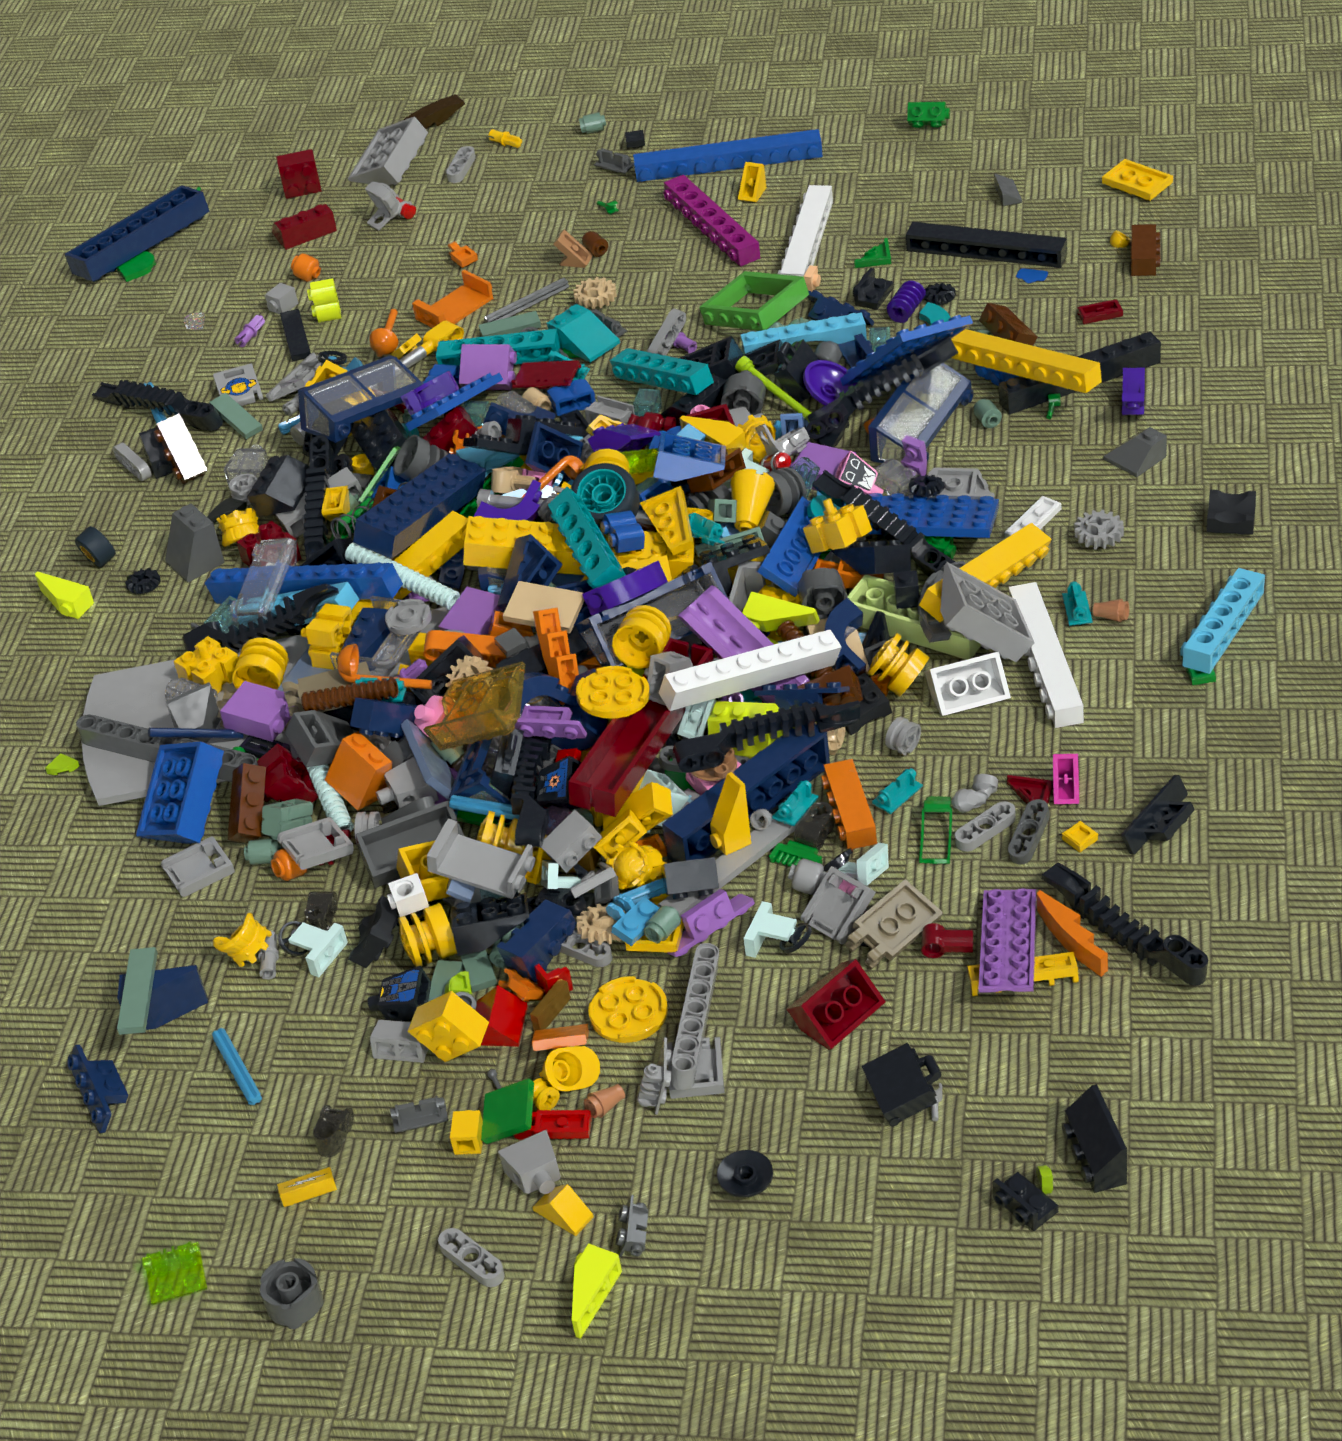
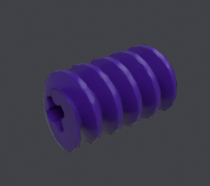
M905 281L887 305L889 317L898 323L908 321V318L912 316V313L926 295L924 287L916 281Z

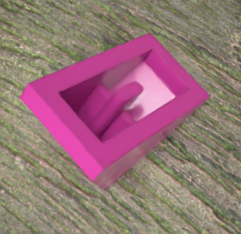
M1053 754L1054 804H1079L1078 754Z

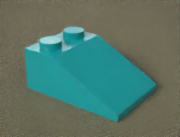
M578 304L571 306L568 310L547 322L548 329H557L561 344L560 348H565L571 351L572 354L589 362H592L620 344V339L589 309Z

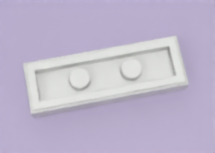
M1042 496L1004 532L1005 539L1030 523L1042 529L1061 510V503Z

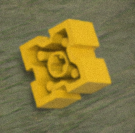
M831 498L823 501L824 515L812 518L810 524L803 528L812 553L824 552L828 549L846 548L855 542L857 538L863 537L872 531L863 505L854 507L853 504H848L837 510Z
M325 603L306 628H302L301 636L306 637L308 644H310L308 654L311 657L312 667L330 670L338 669L337 657L351 631V624L353 623L351 607Z
M207 636L194 646L195 651H187L173 662L181 683L192 689L195 686L197 688L209 682L215 696L223 690L222 685L224 683L231 684L233 682L232 676L239 657L236 652L227 647L221 648L219 642Z

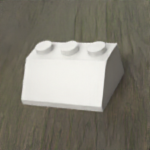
M999 652L924 671L930 694L941 716L1011 698Z

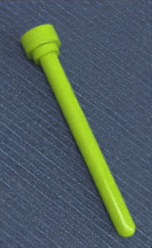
M743 356L738 360L735 366L738 372L750 371L752 375L758 377L769 391L797 413H802L804 418L811 414L809 410L756 370L753 361L748 357Z

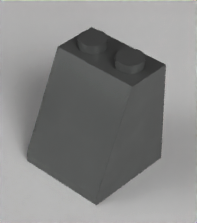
M191 503L172 513L165 558L166 563L188 583L225 563L213 522Z

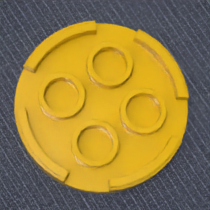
M623 666L601 667L596 669L595 673L590 674L586 678L582 677L576 687V698L579 706L593 716L608 719L627 717L640 711L649 700V683L644 676L641 677L632 672L631 668Z
M628 976L611 980L599 988V992L589 1003L588 1013L593 1029L601 1037L613 1042L631 1043L643 1040L661 1028L668 1014V1005L664 991L655 982L650 983L636 979V976Z

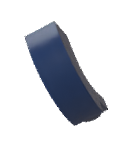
M491 402L483 423L496 421L501 427L502 435L506 436L508 418H515L516 415H531L541 419H555L556 414L538 406L533 413H519Z
M848 597L832 610L827 618L824 631L831 630L842 647L835 665L831 667L834 670H838L841 667L850 665L858 677L866 672V663L849 648L846 639L852 632L863 625V612Z
M529 672L522 674V681L520 683H514L515 677H513L512 683L503 684L492 698L487 712L498 717L519 718L524 706L537 696H550L569 705H573L576 697L568 694L569 688L558 684V678L544 673Z

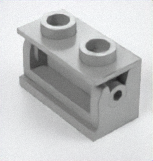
M599 395L597 396L598 402H593L585 409L586 420L589 425L600 414L609 417L613 421L625 423V425L631 414L635 415L633 405Z
M574 810L544 839L541 848L567 873L596 845L602 836L583 816Z

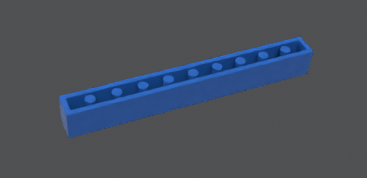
M819 129L638 153L633 154L636 180L637 182L678 177L683 174L686 176L744 168L745 162L768 165L823 157L820 132Z
M378 562L372 564L218 568L211 572L205 585L215 603L222 604L248 603L250 599L305 590L321 584L332 585L343 582L350 584L359 600L393 599L403 583L392 563Z

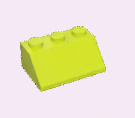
M716 701L707 720L708 735L720 732L719 723L726 722L728 727L733 719L741 721L743 717L749 716V718H753L758 713L766 715V711L778 712L779 707L776 703ZM781 730L777 731V738L782 736ZM768 733L765 734L766 741L760 742L758 737L755 736L754 745L748 746L746 739H743L744 750L737 751L736 747L732 749L735 755L751 759L776 739H771Z

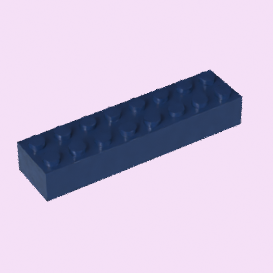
M183 185L170 191L66 252L64 255L71 273L92 282L100 280L101 276L115 271L116 267L141 252L160 244V241L173 236L178 230L187 228L193 221L202 219L205 214L210 212L203 192Z
M449 453L357 518L353 542L389 559L394 558L426 534L450 512H456L476 497L479 490L483 489L486 469L474 462L466 461L456 454Z
M815 723V736L809 737L805 726L801 725L802 736L796 737L792 728L789 730V737H783L782 735L777 738L773 743L759 751L754 757L734 771L733 774L745 784L749 826H752L750 822L752 813L758 809L771 810L779 804L780 799H788L800 781H812L824 772V765L830 763L827 732L820 733ZM722 779L712 788L706 790L701 796L662 823L667 857L670 861L680 862L709 858L719 850L710 841V823L725 779Z

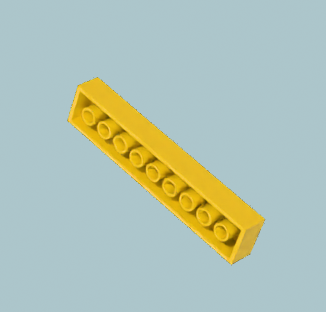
M468 516L463 565L508 569L516 538L531 534L563 564L557 573L585 575L579 568L581 564L572 556L574 551L565 543L566 537L559 532V524ZM644 531V549L617 553L613 547H610L612 552L621 561V564H624L629 559L636 558L638 561L648 559L649 556L654 554L667 555L672 580L676 579L688 566L693 565L694 548L673 556L658 532ZM604 534L603 536H604V538L606 539V541H607V543H608V538H607L606 535Z

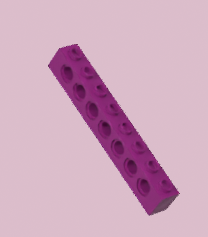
M684 174L664 182L665 190L663 195L666 201H669L676 210L678 209L685 218H688L694 226L701 230L703 235H706L713 244L715 243L732 261L741 267L761 259L759 242Z

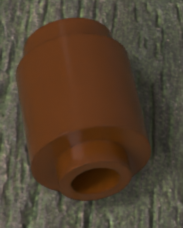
M589 231L583 235V246L594 256L600 257L607 252L608 242L597 232Z

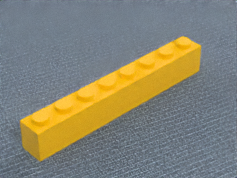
M967 329L951 339L958 351L951 358L1082 393L1089 392L1102 382L1099 362Z
M455 511L450 512L394 561L415 572H419V574H423L425 577H429L464 547L468 518ZM401 587L393 599L358 600L351 610L353 618L351 629L362 608L389 609L392 606L394 607L411 591Z
M1030 523L959 569L996 588L1000 583L1005 584L1012 575L1017 576L1026 566L1028 568L1031 567L1038 558L1043 559L1049 552L1048 546L1052 539L1033 523ZM943 579L927 588L919 604L939 622L944 620L940 611Z

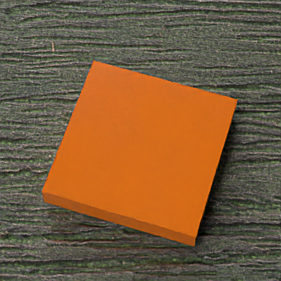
M588 1024L535 1030L532 1039L533 1050L540 1051L586 1045L589 1035Z

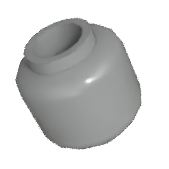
M801 859L797 865L792 864L788 879L792 880L794 890L814 895L827 872L824 871V866L821 863Z

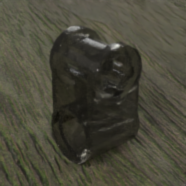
M827 802L813 804L804 819L798 824L794 834V841L820 850L834 828V822L831 819L833 814L832 806Z
M309 892L307 906L304 911L309 925L325 931L331 928L338 906L336 892Z
M330 1105L323 1106L320 1117L313 1128L314 1139L318 1153L321 1156L333 1157L341 1151L346 1136L353 1125L354 1113L352 1108L341 1110L333 1109Z

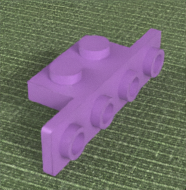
M525 705L521 718L492 717L490 721L497 733L501 735L504 726L523 730V736L525 737L544 736L546 738L566 737L568 739L586 738L587 735L580 721L570 720L572 712L569 707Z
M719 889L681 915L686 930L682 933L678 951L667 954L674 957L686 954L691 947L705 941L710 934L725 927L729 921L746 913L748 908L755 904L753 898L738 894L729 900L726 891Z

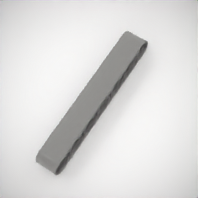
M703 943L697 946L671 1061L670 1083L678 1090L690 1089L693 1087L718 971L719 949L711 943Z

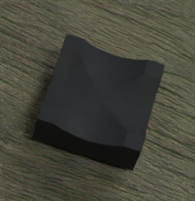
M1210 489L1207 532L1218 534H1253L1256 491L1228 494Z
M866 672L858 676L863 700L859 701L860 721L846 726V730L850 735L858 732L869 721L892 713L889 700Z
M381 896L378 899L376 911L360 921L358 927L360 941L358 946L350 953L348 960L364 968H367L373 960L377 961L383 948H388L393 940L394 935L391 932L397 925L400 916L397 915V908L391 909L388 898Z

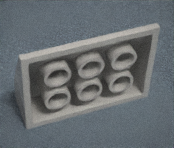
M416 117L378 129L349 175L348 180L364 184H370L373 181L385 183L388 186L398 184L402 180L401 176L404 171L409 168V163L417 155V150L425 142L424 139L428 134L427 130Z
M946 562L943 572L940 609L944 618V625L951 631L956 630L962 633L970 641H977L987 650L992 649L995 652H999L1000 657L1017 662L1035 642L1016 599Z

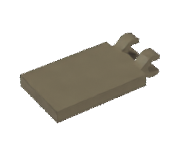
M366 661L359 663L357 674L371 675ZM338 669L297 679L298 684L290 681L282 683V688L285 692L284 696L287 705L290 707L288 708L290 716H293V713L305 711L301 702L303 692L310 693L313 690L317 692L319 689L324 691L325 688L331 690L332 687L338 689L339 686L343 685L345 687L348 684L352 686L354 683L345 681L340 676ZM333 706L332 709H327V707H326L325 710H322V711H321V710L319 709L318 711H319V712H326V711L334 710V709H337V708H335V707Z
M905 879L854 921L852 927L856 931L848 936L849 941L845 943V946L851 952H854L862 942L869 946L872 950L867 954L868 958L864 963L872 970L884 956L889 961H892L922 935V929L925 925L936 923L941 919L943 912Z

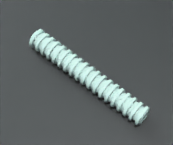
M354 542L346 549V560L354 564L392 563L403 583L402 588H406L425 599H429L431 602H435V604L447 610H450L457 599L460 598L458 591H454L435 580H431L429 577H425L423 574H419V572H415Z
M328 764L306 767L326 817H331L341 830H350L351 832L354 825L342 796L325 781L329 770Z

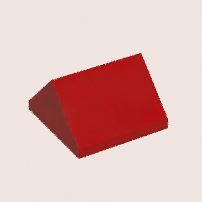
M497 985L476 1001L475 1011L489 1021L480 1046L519 1047L528 1004Z

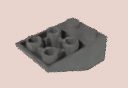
M316 710L293 713L285 731L305 767L332 764L342 739L354 733L347 721Z

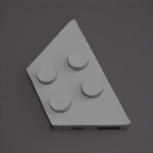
M314 352L311 353L266 394L269 402L304 388L306 383L314 378L317 368L323 365L318 360V355L316 356Z
M933 468L928 473V476L935 475V477L942 478L944 482V490L938 495H947L949 499H958L962 495L970 496L971 499H980L982 496H991L993 500L995 499L994 493L989 491L988 484L982 478L979 469ZM909 492V498H913L914 494Z

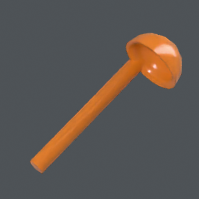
M396 309L390 310L385 327L375 329L369 336L370 347L376 352L378 357L391 354L398 347L399 340L392 332L398 314Z
M573 455L565 456L538 481L541 483L540 491L562 470L570 479L575 480L582 472L579 469L584 463Z
M357 644L347 645L340 651L337 657L339 674L349 683H355L356 679L361 677L377 678L380 681L382 678H389L357 674L359 666V649ZM399 678L400 681H404V687L432 689V680Z

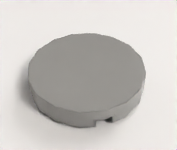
M420 599L402 600L398 602V606L395 608L393 606L390 607L385 614L387 628L390 632L397 635H409L421 631L432 619L429 605H426Z

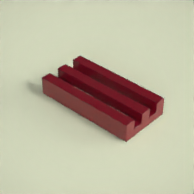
M1114 299L1077 307V314L1080 315L1083 324L1122 317L1123 309L1118 300Z

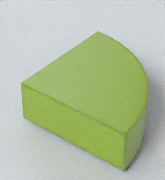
M60 753L45 767V770L49 775H58V773L68 770L70 773L79 767L78 760Z
M463 971L453 976L445 986V994L453 991L454 993L467 992L472 995L469 972Z
M1047 1165L1037 1166L1036 1174L1041 1191L1044 1194L1052 1193L1053 1174L1051 1169Z

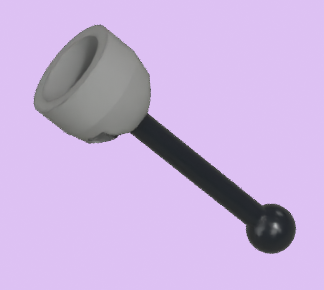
M780 799L779 804L769 811L767 809H758L752 813L750 817L752 826L757 830H764L770 826L772 814L778 811L779 805L787 799Z

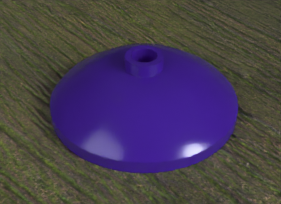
M827 360L811 362L803 373L806 389L817 402L824 406L838 399L840 392L844 391L846 393L849 390L848 387L858 384L842 386L840 378L847 374V369Z

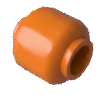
M303 253L295 256L291 263L293 275L306 282L311 281L313 278H318L320 275L319 261L310 255Z
M284 848L274 853L271 860V868L277 877L289 881L307 872V869L302 870Z

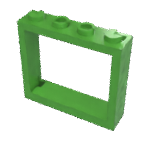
M744 271L699 308L705 325L762 331L769 328L809 295L805 279L802 276ZM747 293L775 295L758 310L731 307Z

